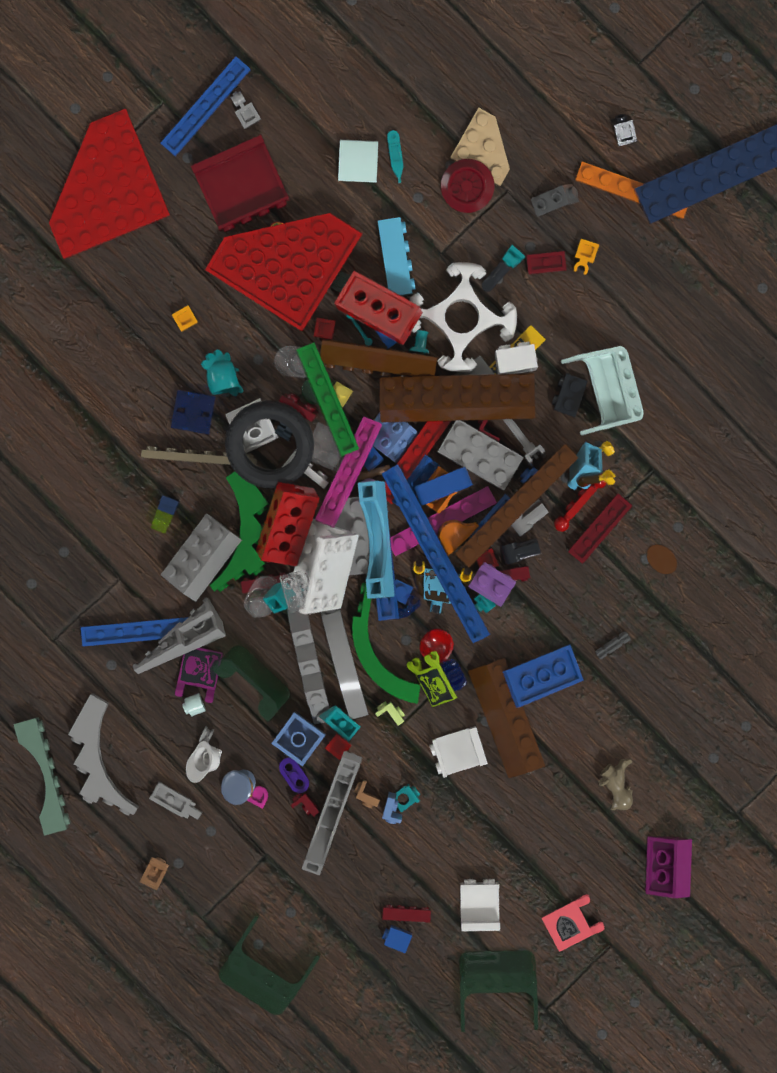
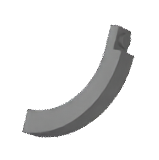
M340 609L322 611V620L348 715L351 719L366 716L368 711Z

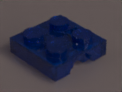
M177 390L171 428L209 435L216 397ZM178 407L185 408L184 413L177 412ZM203 412H208L209 417H204Z

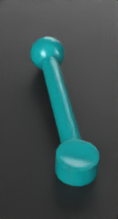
M346 314L347 318L351 319V321L356 326L362 337L365 339V344L367 346H370L372 344V339L366 336L362 328L359 326V324L353 317Z

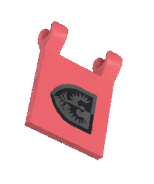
M587 894L542 917L559 952L605 929L602 921L589 927L579 907L590 903V898Z

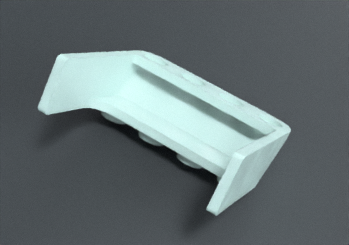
M623 346L576 355L561 360L562 364L582 360L589 369L601 414V424L598 427L580 431L581 435L642 419L643 407L629 355Z

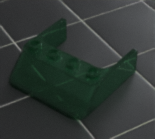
M256 913L221 967L219 978L224 984L273 1015H280L295 998L320 959L321 954L317 952L299 982L290 983L247 956L242 950L243 941L259 918V914Z
M528 950L464 952L459 958L461 1032H465L464 1002L466 997L473 993L525 992L530 994L533 999V1028L538 1030L537 973L534 954Z

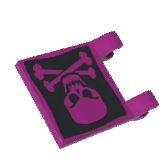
M197 648L183 654L175 695L178 697L183 696L185 684L206 688L205 702L212 703L223 653Z

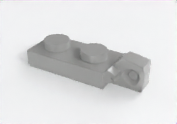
M158 782L149 798L180 817L188 819L190 815L198 820L202 814V811L194 807L195 802L161 782Z

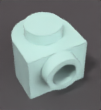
M200 693L184 699L185 703L182 705L186 715L190 714L192 717L206 711Z

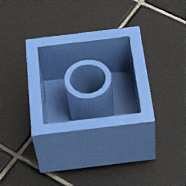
M295 711L271 744L303 766L326 733Z

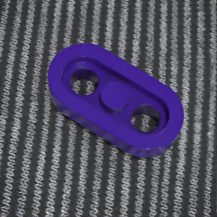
M287 757L283 759L279 765L281 774L294 792H305L309 787L308 777L300 765L292 758ZM286 764H292L293 769L287 770ZM301 779L303 781V785L298 786L296 784V781Z

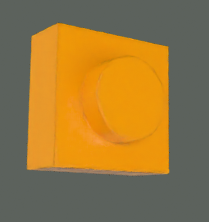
M189 305L172 314L181 332L198 323Z

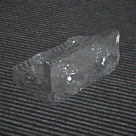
M307 570L295 571L280 576L289 613L298 612L300 608L304 607L310 583Z

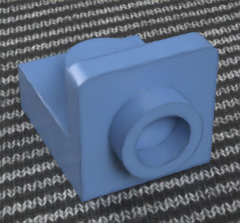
M392 792L388 793L382 819H385L390 824L401 823L402 814L396 813L399 801L395 800L396 794Z

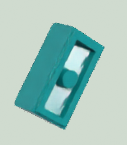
M336 705L319 716L348 742L360 729V726Z

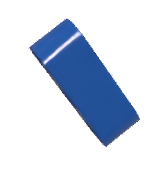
M466 467L420 484L414 487L422 506L468 488L473 484Z

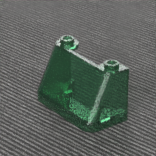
M241 645L232 647L212 668L221 678H228L237 671L264 696L258 705V711L267 722L271 720L290 697V691L287 686Z

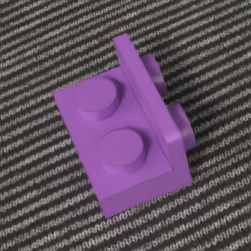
M483 562L468 587L501 607L515 586L516 581L509 575L498 571L493 565Z

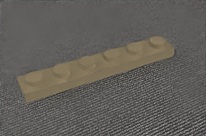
M147 446V449L142 450L141 453L142 458L231 465L226 453H223V456H215L216 452L204 451V455L196 454V450L186 449L185 453H178L177 449L166 448L165 452L158 451V447ZM246 454L250 461L257 465L258 459H254V455Z

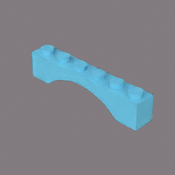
M385 482L358 483L359 502L366 519L370 551L366 577L367 599L394 597Z

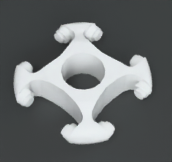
M455 262L451 263L446 271L451 277H457L460 274L462 278L461 283L441 303L429 309H421L423 313L420 318L428 319L444 333L454 351L453 359L443 355L437 360L441 369L452 372H472L476 368L477 363L468 357L463 361L462 352L477 335L493 326L499 325L503 327L500 330V337L505 342L512 339L516 330L517 311L513 303L509 301L502 307L504 309L502 311L505 315L504 317H499L492 313L479 301L469 282L470 276L480 280L487 274L486 270L481 265L475 263ZM416 293L410 297L409 301L422 306L424 299L419 293ZM463 301L470 303L476 309L478 323L472 331L460 334L448 327L445 321V313L450 305ZM418 320L413 328V333L421 328L420 320Z

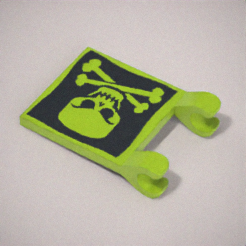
M436 651L424 657L426 663L432 667L422 670L419 658H414L413 662L409 661L407 663L408 669L415 673L432 707L457 698L439 664V655Z

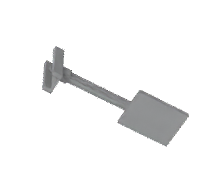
M479 356L474 360L477 366L472 372H457L455 375H493L494 373L483 358ZM502 419L524 447L523 450L527 454L525 459L530 467L534 466L533 459L537 460L539 454L543 459L546 457L543 447L541 445L535 447L532 442L530 443L512 419Z

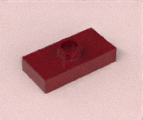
M565 251L526 255L528 275L567 270Z

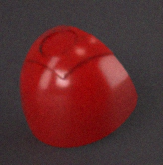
M433 629L423 636L419 647L420 653L425 657L430 655L431 652L436 651L439 655V663H442L451 655L454 643L449 633L442 629Z

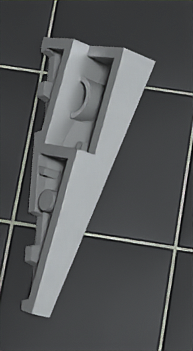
M207 597L202 600L204 603L197 610L193 609L190 612L191 615L183 623L179 622L158 642L159 645L152 652L148 651L145 654L146 658L138 665H133V669L137 674L226 636L223 622Z

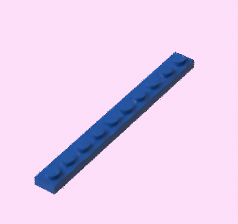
M396 465L382 473L383 478L472 643L489 636L490 634L401 468L399 465Z

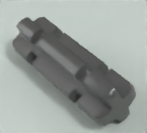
M622 632L618 638H613L603 648L597 649L595 651L599 659L605 658L608 653L610 654L621 647L622 643L625 644L630 641V636L627 632Z

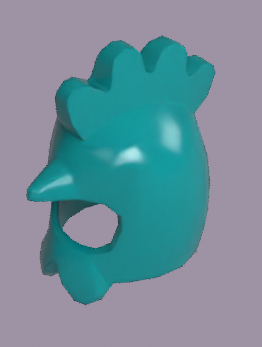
M218 349L213 354L208 353L205 356L206 360L202 361L201 365L207 370V384L212 395L229 392L232 396H237L238 392L243 393V388L236 376V372L240 370L235 368L230 361V354L228 352L223 354Z

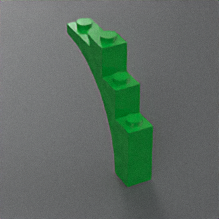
M235 471L226 479L233 489L239 505L241 519L239 538L242 541L237 546L230 564L221 576L209 585L214 592L216 590L221 592L229 586L227 582L234 578L236 581L244 575L243 570H246L249 575L254 573L256 576L264 570L263 565L266 564L264 561H261L256 549L253 547L254 543L258 545L263 529L254 515L257 513L260 516L267 511L268 508L266 506L269 505V502L257 486L245 481Z

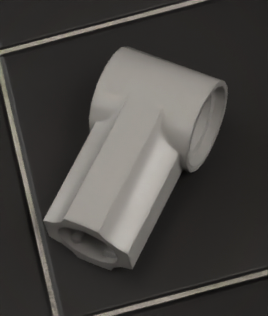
M538 499L511 526L519 536H522L533 527L534 523L543 518L548 511Z

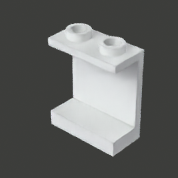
M476 726L432 739L433 744L430 745L433 756L437 755L439 762L435 763L438 774L442 773L443 777L478 765L488 764Z
M466 879L464 883H460L461 931H500L499 882H495V879H484V882Z

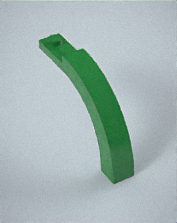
M362 582L360 594H364L363 602L359 601L358 613H361V617L353 616L352 623L353 641L357 656L367 674L383 690L399 699L418 704L420 684L403 680L388 671L378 660L371 647L368 635L371 599H367L366 583Z

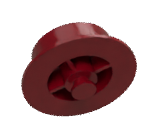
M461 159L452 163L444 172L441 180V192L447 204L453 209L464 213H472L484 208L491 200L495 188L491 171L486 165L474 159Z

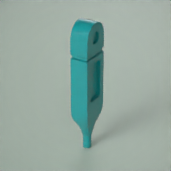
M392 130L387 135L391 167L398 178V183H401L403 159L399 133Z

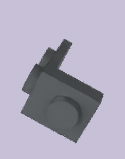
M573 184L562 185L531 199L537 216L579 202L578 192Z

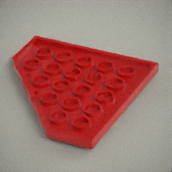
M126 108L90 123L49 221L63 259L170 216Z
M327 213L224 237L205 270L300 331H303L363 233L332 213Z

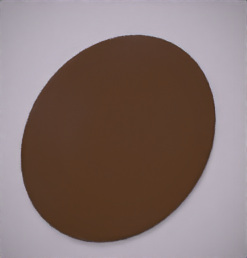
M653 545L648 549L647 560L653 569L662 574H671L676 570L677 560L671 550L662 545Z

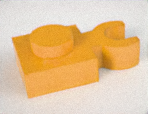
M584 239L580 240L575 258L580 260L575 264L574 272L577 271L579 266H583V275L588 273L587 263L593 264L599 244Z

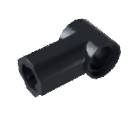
M537 538L500 546L505 565L541 554Z

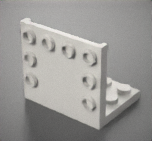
M315 519L312 520L291 581L293 590L298 595L306 597L304 607L300 608L299 612L310 614L341 608L358 534L336 526L332 528L317 522Z

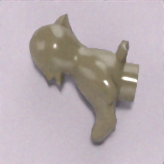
M630 758L620 759L619 764L615 767L609 764L600 773L603 778L598 782V785H606L613 794V803L610 810L618 809L625 811L633 804V791L630 790V786L626 789L624 788V772L626 767L632 763Z

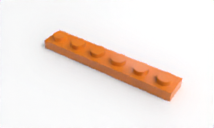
M581 162L575 181L640 204L634 189L644 183L585 162ZM687 208L672 215L684 219Z

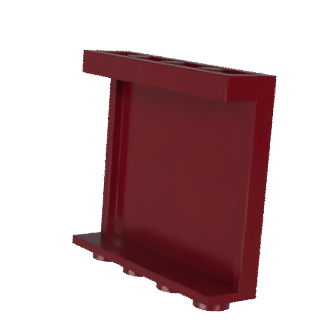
M261 135L191 166L219 231L224 230V232H228L235 228L234 225L240 222L242 225L252 221L251 217L258 214L259 217L270 213L269 209L274 207L280 209L288 205L287 201H290Z

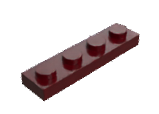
M617 493L568 552L583 564L629 511L632 505Z

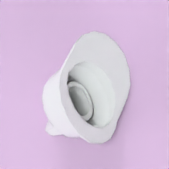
M206 741L200 742L186 764L188 779L191 782L197 783L208 772L216 770L220 764L222 751L211 746Z

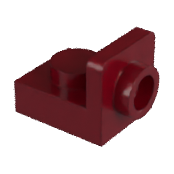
M307 792L303 795L298 793L291 799L293 801L290 805L292 809L302 802L303 805L301 807L308 815L312 814L314 817L320 812V809Z

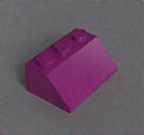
M648 836L646 894L670 898L690 897L692 839Z

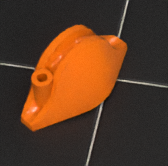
M448 520L440 526L438 539L447 556L455 551L478 528L479 525L476 522L463 523L458 520Z

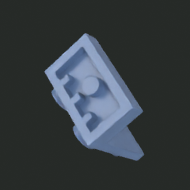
M379 413L374 421L381 423L382 427L373 446L397 464L419 432L406 422H381Z

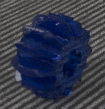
M450 659L442 662L440 666L454 692L467 685L464 673L456 660Z

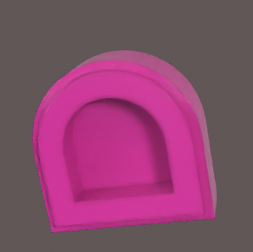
M255 786L252 797L247 801L263 809L268 799V791L263 786Z

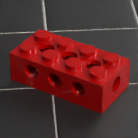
M353 271L334 303L338 310L402 345L406 342L423 313L420 306L356 271ZM361 297H366L363 301H359ZM377 306H382L380 310H375ZM398 314L396 319H391L394 315Z
M281 482L277 483L256 548L261 561L291 566L298 565L320 499L314 488Z

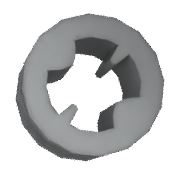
M205 726L199 742L206 741L209 743L214 729L209 730Z

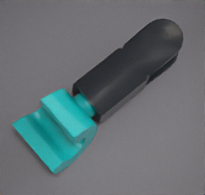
M511 245L502 257L504 262L501 261L490 273L491 275L484 280L482 289L485 292H490L508 273L509 267L515 268L525 258V255L515 246Z

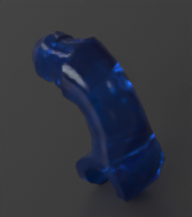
M410 596L408 598L409 605L405 609L398 608L399 619L410 616L411 613L421 606V600L419 599L416 604H412L414 596Z

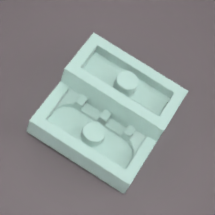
M340 139L338 181L377 182L378 141Z

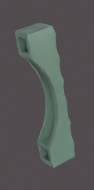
M36 717L15 723L13 725L18 743L35 757L44 775L46 786L45 801L39 816L44 836L67 830L70 818L68 813L64 812L65 800L63 794H59V778L54 776V760L52 757L49 758V742L47 739H44L42 733L45 731L43 721H39V718Z

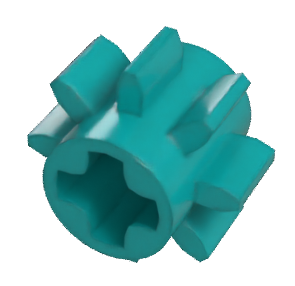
M481 594L474 598L476 601L474 606L479 613L483 610L487 614L497 605Z

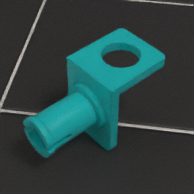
M417 330L415 345L410 348V352L429 355V350L426 349L428 332Z

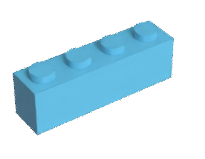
M401 217L379 220L378 228L388 289L400 296L412 295V290L416 289L414 278L410 279L409 271L413 270L411 259L407 260L406 252L410 251L408 240L404 241L403 233H407L405 221L401 222Z

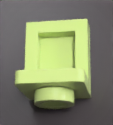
M385 701L376 707L378 710L375 713L377 717L387 710L398 726L404 722L402 717L405 714L399 706L395 708L392 702L387 704Z

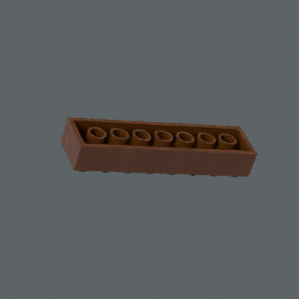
M534 373L380 377L381 422L535 419Z

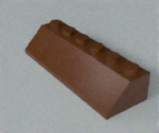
M327 339L322 340L320 357L324 366L328 368H335V365L343 366V370L354 371V368L362 369V373L373 374V371L381 372L380 375L392 377V373L400 374L399 377L435 376L437 356Z
M503 657L468 670L508 778L545 767L523 706L516 708L503 674V671L509 669Z

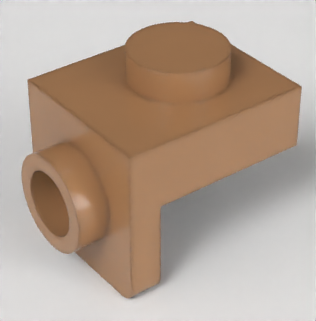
M363 779L362 783L358 782L354 791L357 793L356 798L361 800L362 805L366 807H377L380 798L363 791L367 780Z
M152 857L140 883L158 890L169 865L161 858Z

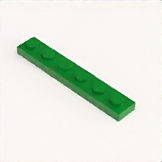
M315 343L297 349L296 353L340 457L359 450Z

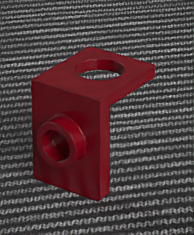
M479 420L478 424L481 426L478 431L498 442L500 438L483 430L488 420Z

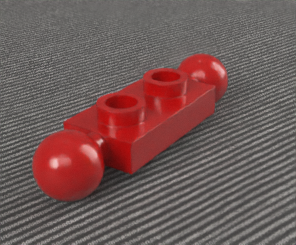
M603 480L601 483L591 484L588 489L582 488L577 494L580 496L576 502L572 500L565 508L567 511L565 515L555 520V529L560 532L566 531L569 528V521L578 513L597 489L605 487L607 483Z

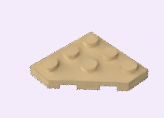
M478 108L450 159L454 161L461 159L480 161L491 171L494 184L501 186L510 168L496 117Z

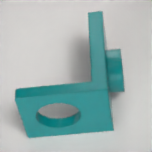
M407 784L395 793V800L397 801L400 794H406L409 797V801L405 805L398 802V809L403 812L415 802L418 803L420 801L418 796L421 794L414 785L411 787Z

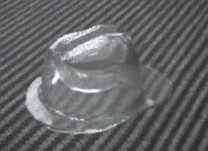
M285 346L276 353L274 363L276 369L281 374L307 378L296 353V350L301 347Z
M262 576L256 579L245 597V609L254 618L265 617L272 612L263 598L274 584L279 583L273 577Z

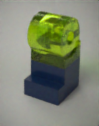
M162 495L151 529L166 534L180 502Z

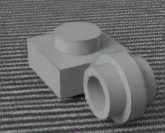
M234 92L231 99L236 107L239 105L241 107L235 113L244 129L260 121L261 118L253 104L249 103L244 106L243 103L246 100L242 93Z

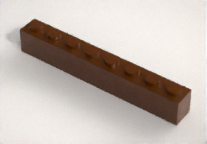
M564 444L455 555L469 568L578 457Z

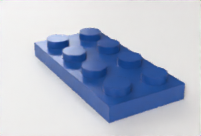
M571 645L564 646L503 671L516 708L584 681Z

